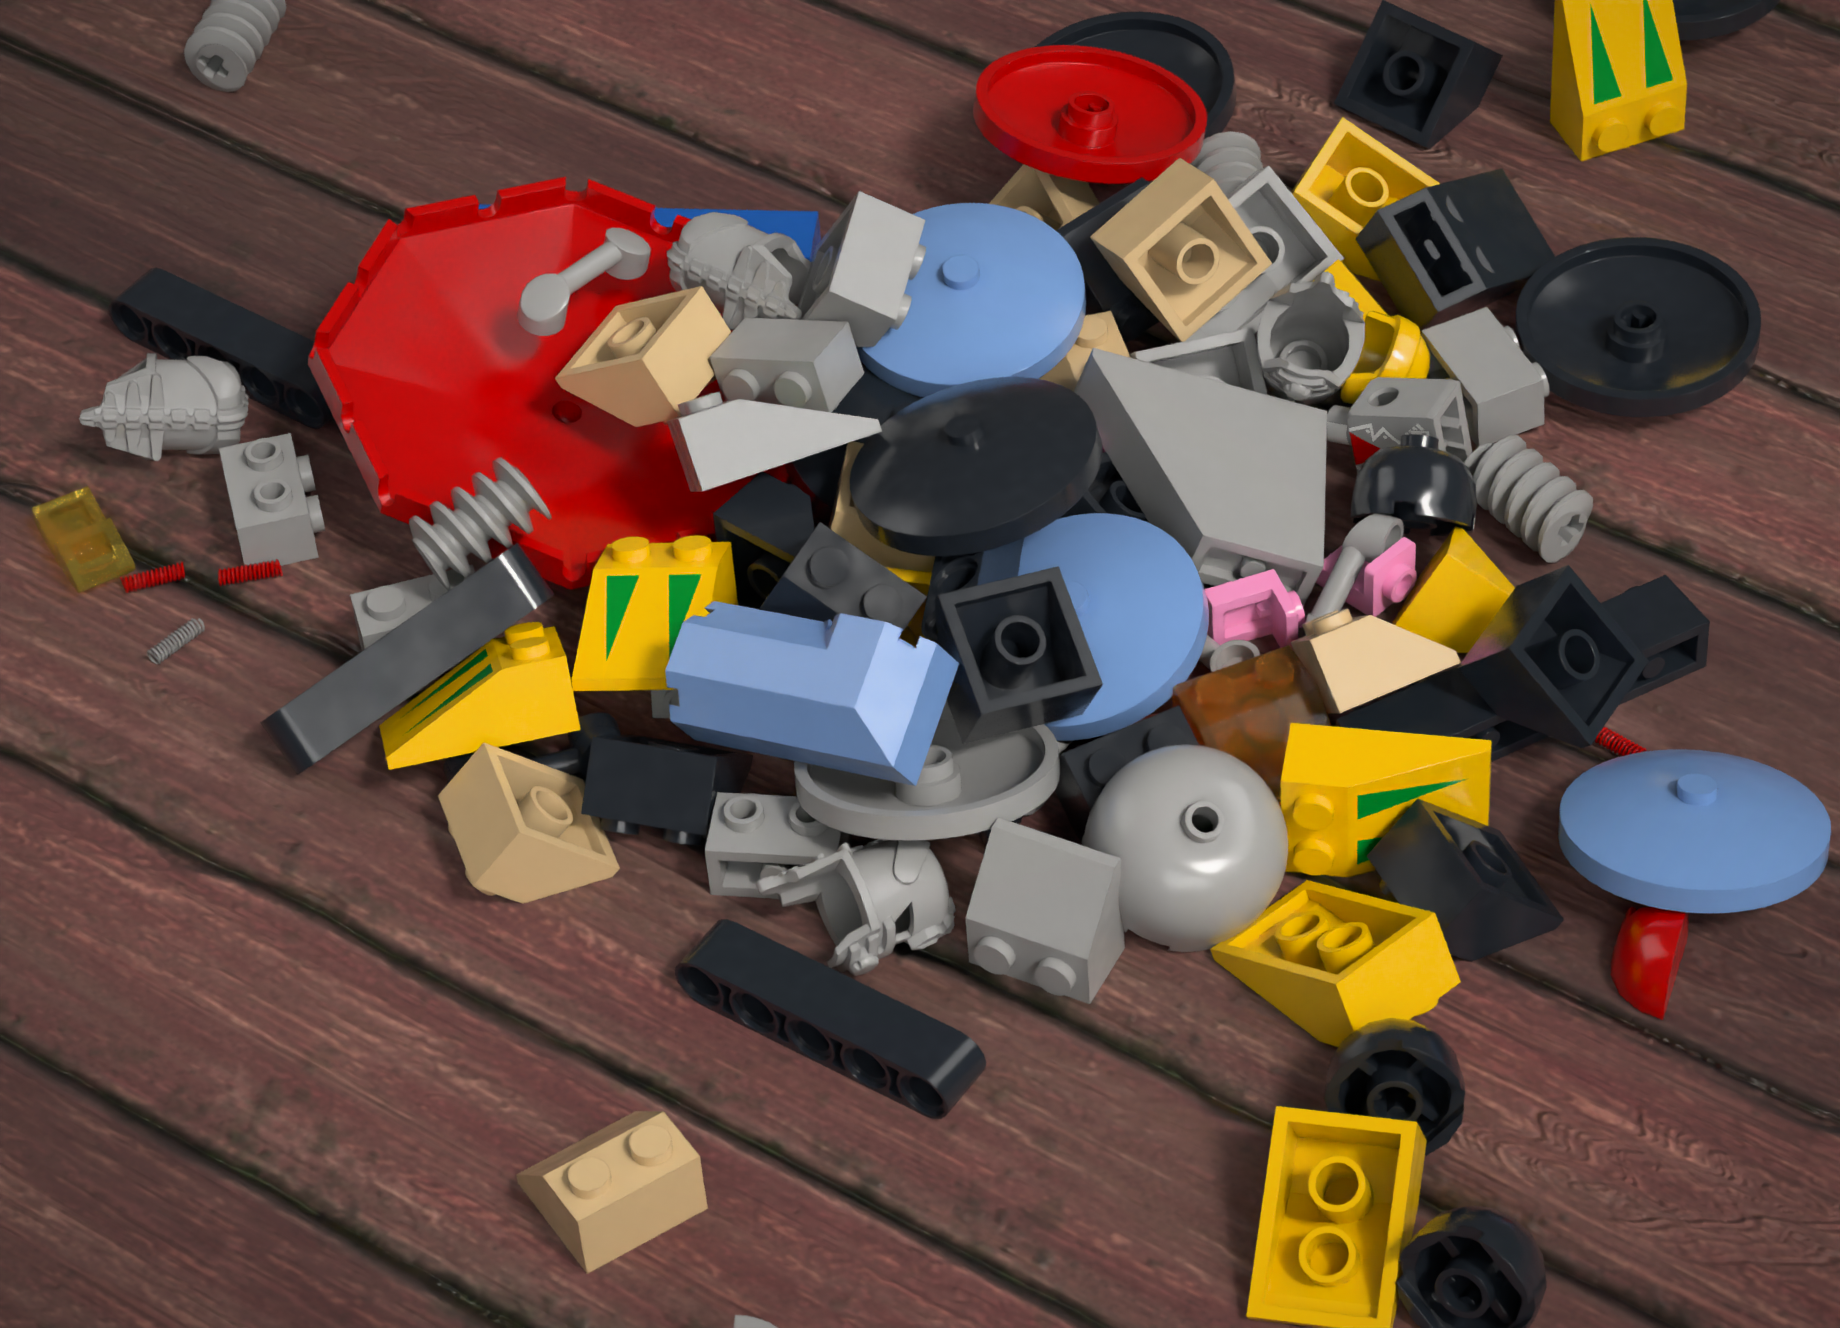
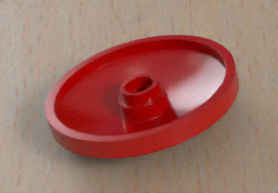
M1079 45L1033 47L1000 57L987 66L980 74L973 105L974 120L980 132L993 146L1007 156L1048 174L1072 180L1104 184L1133 183L1141 177L1147 181L1155 180L1179 158L1191 164L1201 152L1207 126V112L1203 101L1185 81L1172 72L1152 62L1126 53Z

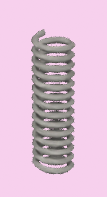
M191 618V621L188 620L187 623H184V626L181 625V628H177V631L174 630V633L164 638V641L161 640L160 643L154 645V648L151 647L150 650H147L149 659L155 664H161L171 654L177 652L178 649L191 642V639L193 640L201 632L205 631L201 618L198 621L194 618Z

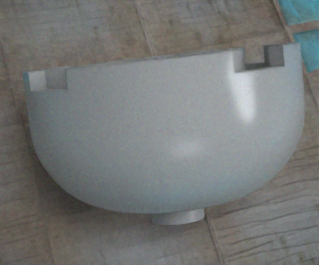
M1186 744L1161 747L1142 754L1123 766L1109 780L1095 801L1087 820L1085 834L1082 837L1083 846L1121 858L1119 910L1124 932H1127L1129 929L1149 941L1169 946V951L1177 952L1208 950L1216 944L1239 934L1253 924L1276 895L1283 880L1288 859V833L1284 815L1276 797L1266 782L1252 768L1238 758L1226 752L1200 745Z

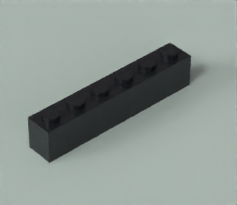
M1663 575L1641 586L1631 587L1624 593L1601 603L1649 660L1619 705L1706 667L1710 621L1667 575ZM1458 666L1422 682H1415L1404 690L1367 706L1358 707L1347 715L1336 719V727L1492 740L1491 762L1549 737L1546 734L1497 716L1458 670Z

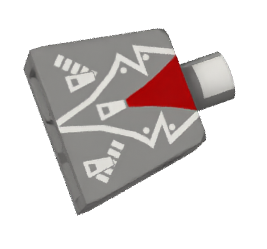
M1378 377L1368 383L1351 408L1334 405L1327 414V440L1352 446L1357 474L1367 458L1378 450L1386 447L1400 446L1402 435L1417 434L1438 438L1439 450L1453 453L1463 462L1472 453L1462 390L1458 380Z

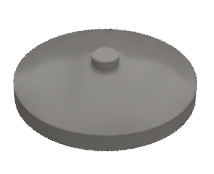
M946 700L916 786L795 761L796 795L802 808L811 817L820 823L845 833L874 839L902 841L959 837L992 829L998 817L1012 822L1043 804L1054 792L1059 782V748L1054 734L1044 724L962 744Z

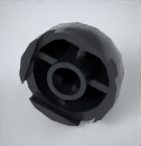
M1417 434L1402 435L1400 446L1386 447L1378 450L1368 457L1357 474L1352 494L1350 519H1353V523L1357 524L1372 514H1386L1403 521V534H1409L1410 529H1431L1430 536H1449L1454 527L1464 529L1467 534L1473 533L1477 507L1476 484L1470 469L1458 456L1438 449V438Z
M1388 1018L1369 1022L1347 1036L1331 1057L1324 1091L1327 1112L1418 1122L1427 1140L1425 1156L1447 1144L1462 1124L1465 1082L1455 1051L1434 1030L1414 1020Z
M1472 1205L1439 1213L1413 1236L1402 1250L1399 1262L1402 1261L1403 1275L1397 1281L1398 1294L1411 1319L1420 1328H1529L1537 1316L1547 1289L1543 1254L1535 1239L1516 1219L1494 1208Z

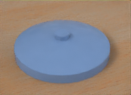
M948 204L914 213L913 215L925 220L919 244L926 247V253L918 273L913 280L908 279L904 293L912 297L910 308L898 330L889 328L874 347H856L862 363L878 378L889 385L920 397H926L959 384L988 378L1027 377L1039 379L1052 370L1066 356L1076 342L1083 326L1086 311L1084 275L1080 262L1069 243L1056 230L1038 218L1013 208L995 204Z
M1089 513L1056 519L1041 530L1025 537L1018 572L1019 576L1059 566L1103 683L1082 715L1044 724L1051 730L1057 741H1073L1103 736L1138 722L1162 706L1179 690L1195 668L1202 654L1209 626L1208 601L1199 573L1191 557L1172 536L1162 529L1137 518L1118 514Z
M1668 749L1639 752L1617 757L1592 767L1576 778L1566 789L1560 803L1558 839L1562 852L1569 863L1590 882L1612 894L1636 903L1665 910L1688 913H1732L1771 906L1794 897L1811 886L1823 873L1829 856L1831 838L1830 818L1824 805L1812 791L1793 777L1773 767L1754 760L1719 752Z

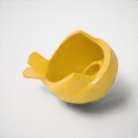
M1369 311L1364 321L1365 340L1359 361L1351 376L1340 387L1341 399L1345 403L1354 404L1368 383L1375 378L1427 379L1431 355L1420 334L1419 326L1398 314L1389 316L1376 311Z

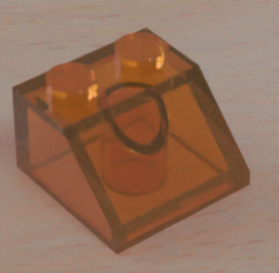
M1290 645L1182 682L1173 687L1172 706H1180L1198 744L1226 752L1247 764L1266 782L1280 807L1281 776L1290 724L1331 726L1319 687Z

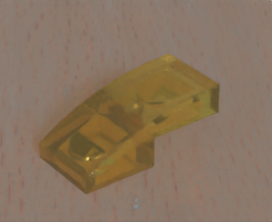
M88 486L32 508L33 519L40 534L61 570L78 593L136 570L135 563L111 518H105Z

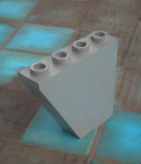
M1093 348L1074 393L1079 395L1093 412L1104 450L1149 523L1172 536L1191 557L1202 583L1218 586L1229 581H1235L1274 569L1287 592L1294 590L1298 594L1302 606H1304L1324 567L1327 411Z

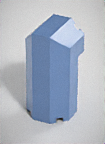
M717 601L705 607L710 613L707 616L693 615L682 623L665 672L667 687L678 689L679 706L669 704L670 721L691 738L697 741L903 784L917 785L959 665L937 643L920 636L915 648L908 642L899 639L902 628L880 620L839 613L834 617L833 622L830 619L822 622Z

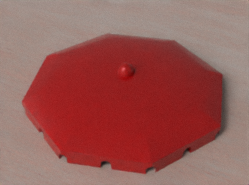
M566 176L497 190L495 202L485 209H479V201L476 195H470L405 208L404 218L398 225L388 219L360 262L355 283L348 282L316 330L315 342L308 357V366L380 513L409 524L410 518L418 516L432 526L434 522L430 511V504L438 501L450 510H455L451 490L455 487H460L472 496H475L472 475L476 472H481L495 482L496 477L492 461L496 458H502L512 466L517 467L524 474L552 516L549 520L535 509L531 510L529 514L534 531L527 534L515 524H511L508 528L513 545L519 543L543 579L572 590L589 586L593 569L606 546L622 538L643 537L648 539L649 543H674L683 537L699 535L710 538L711 542H716L713 513L759 473L703 492H690L668 425L658 422L635 427L562 389L555 379L615 306L677 292L669 279L671 268L667 263V251L675 241H679L683 227L691 219L677 214L672 227L662 226L654 217L656 205L587 179L585 190L580 192L566 190ZM623 228L632 231L649 244L651 252L648 268L642 276L625 280L616 278L605 271L572 293L569 297L565 325L556 334L549 336L535 335L526 331L519 324L517 319L521 293L527 283L543 274H559L604 244L607 229ZM717 379L705 386L696 398L720 392L724 402ZM785 464L763 471L786 484H792ZM493 538L488 540L493 559L508 550Z

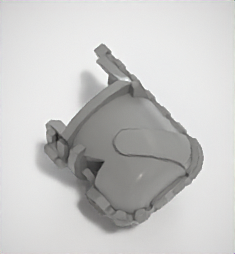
M711 212L691 219L683 227L679 241H675L667 251V263L671 268L669 279L673 288L678 292L702 286L718 312L723 314L722 318L730 330L733 331L744 318L801 320L802 311L796 305L799 304L811 262L804 257L797 243L791 237L782 233L767 234L748 225L747 220L733 214Z
M1328 271L1321 272L1313 282L1298 280L1297 284L1284 285L1282 290L1274 292V296L1268 300L1261 315L1257 332V354L1265 385L1277 398L1307 406L1323 403L1340 389L1343 383L1351 376L1359 361L1365 340L1364 313L1359 310V303L1355 302L1354 298L1349 297L1350 293L1335 287L1334 276Z
M147 353L146 359L119 376L118 379L108 382L101 404L82 410L79 420L83 425L100 427L103 430L107 446L129 452L145 460L158 461L161 458L162 450H187L188 454H220L219 448L239 444L240 430L245 423V418L248 416L249 397L245 393L244 385L241 386L239 373L228 362L218 361L207 356H189L187 360L157 359V353Z
M877 839L864 846L860 845L854 848H850L848 843H844L835 853L825 857L823 853L819 854L810 863L804 864L801 867L795 866L780 872L776 876L765 877L756 882L760 895L778 893V899L782 907L816 901L821 918L836 945L833 957L826 961L830 968L837 966L839 972L848 970L854 976L872 971L878 965L879 959L885 958L893 952L896 944L908 942L911 950L923 949L936 943L937 939L942 938L943 935L951 933L955 926L954 913L956 909L952 897L949 898L948 883L939 861L929 849L930 842L927 840Z

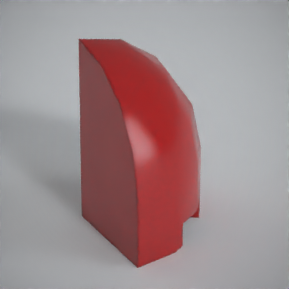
M1651 906L1640 908L1637 911L1634 907L1627 910L1611 956V978L1620 996L1638 1011L1661 1020L1664 1019L1687 943L1690 913Z

